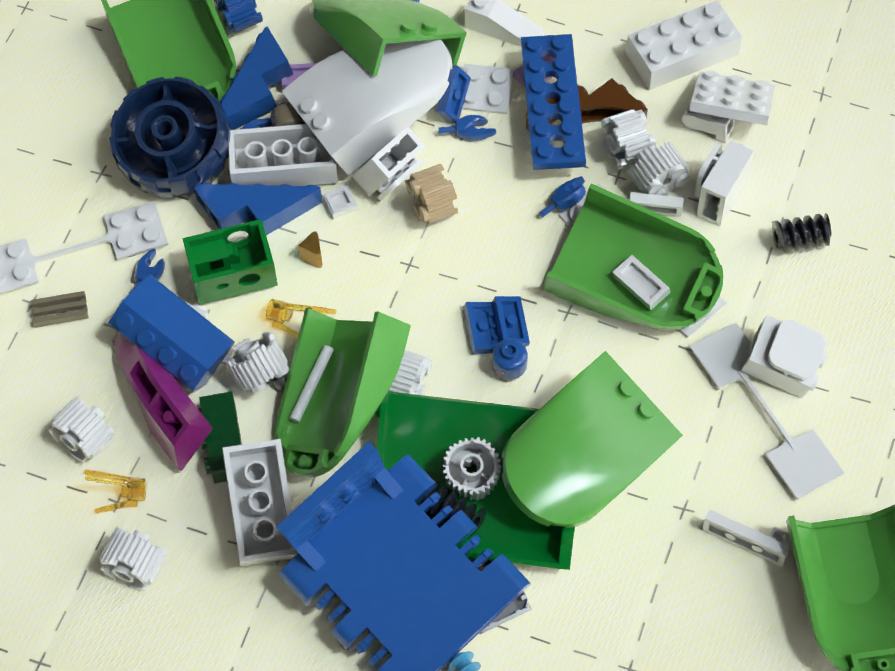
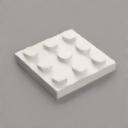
M713 70L700 71L689 111L767 126L776 85L770 84L766 80H746L739 75H720Z

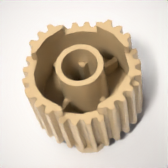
M441 163L412 173L409 176L410 178L405 180L408 194L414 195L416 201L413 209L417 219H423L428 224L459 213L458 208H455L453 205V200L457 199L455 188L451 179H444L441 171L445 169Z

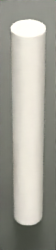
M323 346L289 417L291 421L295 423L300 422L334 351L332 347Z

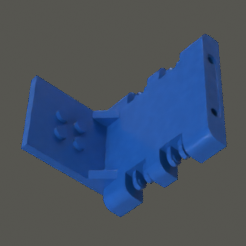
M367 442L276 526L299 553L280 571L279 576L306 606L315 600L327 587H330L331 589L314 606L321 610L338 595L343 603L329 614L327 620L331 624L337 621L349 609L351 610L331 631L333 636L346 650L352 647L369 630L371 633L354 650L358 654L365 652L376 639L384 645L369 658L367 664L371 668L391 653L392 656L377 671H440L521 595L531 583L504 554L499 555L480 572L478 569L494 552L490 548L484 550L473 563L466 557L471 550L479 545L481 538L478 535L472 537L460 549L458 548L460 544L478 529L474 522L460 510L439 528L438 526L452 513L453 509L450 506L442 508L432 520L426 512L438 503L441 496L437 492L433 493L420 506L417 505L437 486L436 482L409 454L400 459L387 471L378 450L370 442Z

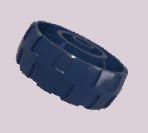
M175 76L174 78L165 79L164 77H159L146 81V84L137 89L134 88L123 98L122 104L118 110L114 111L110 122L111 137H109V145L117 167L132 185L146 194L148 192L156 194L158 198L175 199L176 196L195 194L194 187L216 180L224 169L226 158L229 157L230 123L222 105L204 86H198L193 80Z

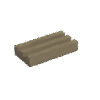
M85 291L31 300L35 328L89 318ZM82 308V310L65 313L67 310ZM56 313L55 315L39 317V315Z

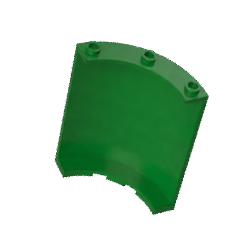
M388 391L375 412V417L379 418L376 449L387 471L400 459L409 454L434 481L440 483L441 489L446 486L443 478V458L446 457V451H449V447H453L454 443L458 445L459 440L464 442L465 438L470 441L471 438L477 439V437H480V441L485 439L486 444L490 442L491 449L494 448L495 453H498L501 470L497 486L494 487L493 491L490 490V494H486L483 499L476 501L470 500L467 497V507L474 502L477 504L476 513L481 508L486 510L485 520L478 531L458 546L460 549L475 535L481 538L479 545L466 555L467 558L477 559L484 550L490 548L494 552L488 559L490 561L504 554L511 563L570 570L575 527L546 526L528 517L513 502L502 478L504 470L501 457L507 440L525 421L539 410L538 408ZM472 464L470 468L465 466L467 472H477L476 465Z

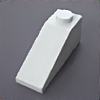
M469 0L465 7V28L520 47L521 37L542 36L544 33V29L501 0Z

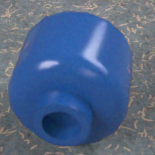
M515 339L502 340L496 344L492 352L494 372L505 380L517 379L525 373L528 364L526 347Z

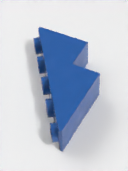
M268 26L263 29L262 33L258 34L253 49L246 55L241 70L234 76L229 91L221 99L220 104L229 120L230 130H235L277 107L269 87L282 81L283 78L293 75L288 59Z
M203 183L194 187L197 202L218 229L242 224L249 219L251 221L262 219L266 236L323 203L321 188L316 185L291 186L282 184L272 186L263 184L238 185L229 183L227 185Z

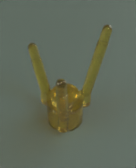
M272 298L266 309V318L273 320L272 327L281 329L297 339L299 333L284 324L285 321L289 322L291 320L293 310L305 311V308H310L325 314H336L337 311L336 309L292 304Z
M88 469L84 471L87 475L85 476L87 481L122 486L121 496L122 498H127V501L95 508L94 513L96 514L125 507H138V501H145L146 478L126 477Z

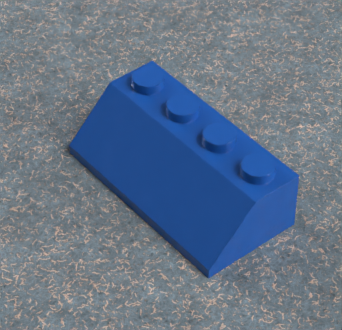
M148 275L120 303L108 322L193 391L209 382L235 343L234 340L152 275Z

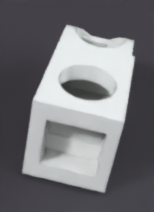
M690 102L682 117L684 125L692 130H701L716 135V140L726 143L735 126L734 119L689 111Z

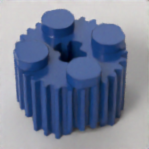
M214 0L218 12L222 11L225 18L223 22L229 34L263 22L261 12L257 13L255 10L257 8L255 0Z

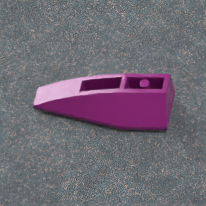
M118 332L112 342L150 433L175 467L182 471L213 428L172 374Z

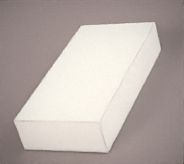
M630 192V201L656 213L672 216L682 215L684 198Z
M633 255L612 272L613 277L650 310L670 294V288Z

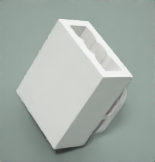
M407 126L352 177L369 196L378 190L381 194L377 197L381 201L425 161L422 157L419 160H416L414 157L425 145Z
M732 140L728 142L724 151H722V144L717 142L699 171L694 197L699 199L697 216L720 227L748 182L754 150Z
M767 314L758 326L741 371L803 398L809 390L814 391L820 376L816 375L818 368L821 369L827 359L828 353L824 351L828 342L815 329L795 320L781 321Z

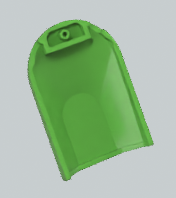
M895 504L869 515L813 523L796 520L794 515L788 516L786 524L811 628L821 652L841 671H895Z

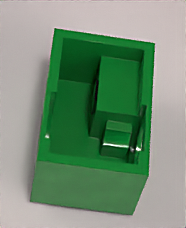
M262 219L182 238L199 305L278 286L275 265ZM244 231L248 233L247 237L240 241L234 242L227 239L234 232Z

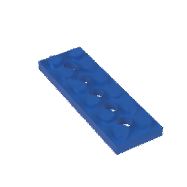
M572 34L521 37L533 170L586 167ZM545 56H551L555 60L552 62H545L542 60V58ZM547 77H554L557 79V81L554 83H547L546 81H544V79ZM556 98L559 102L557 104H549L546 100ZM551 119H558L562 123L560 125L553 126L549 124L548 121H550ZM558 140L563 142L564 145L562 147H553L550 143Z

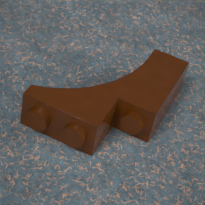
M613 78L590 95L583 86L578 85L582 124L602 122L605 118L629 110H642L647 120L648 109L641 100L634 98L624 85L618 84ZM549 98L546 100V102L549 104H557L559 100L556 98ZM526 113L525 128L529 131L528 114ZM551 119L550 121H548V123L553 126H557L562 123L558 119Z

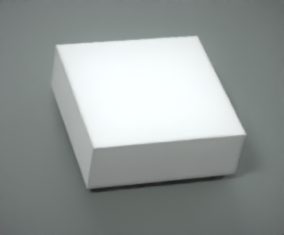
M347 185L323 194V199L333 219L358 210L357 204Z

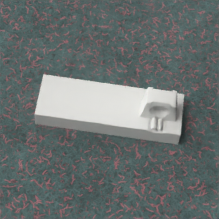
M709 509L705 517L703 531L774 564L783 566L790 546L787 545L789 533L773 527L769 535H765Z

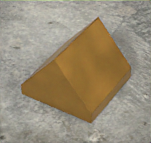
M314 231L298 245L300 260L316 268H322L319 236Z

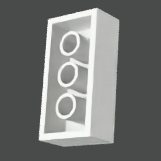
M716 0L629 34L627 37L626 55L650 91L739 55L742 35L720 2Z
M307 124L230 130L229 164L232 183L238 185L263 184L272 186L282 184L305 186L338 183L337 162Z
M281 439L224 447L223 457L240 567L294 558L299 553L276 527L292 512Z

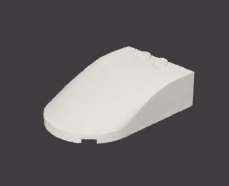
M441 39L388 43L384 49L377 76H372L344 49L311 67L283 89L282 93L333 159L350 175L392 141L407 126L409 127L429 111L441 99L449 85L447 80L450 69H452V59Z

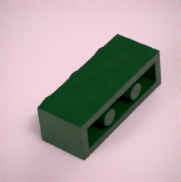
M233 391L199 397L201 408L198 409L213 428L201 446L202 450L207 449L208 457L203 458L206 475L212 474L214 484L227 482L223 448L242 445Z

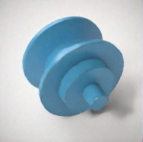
M460 652L451 659L448 670L479 671L481 664L480 662H472L473 652Z

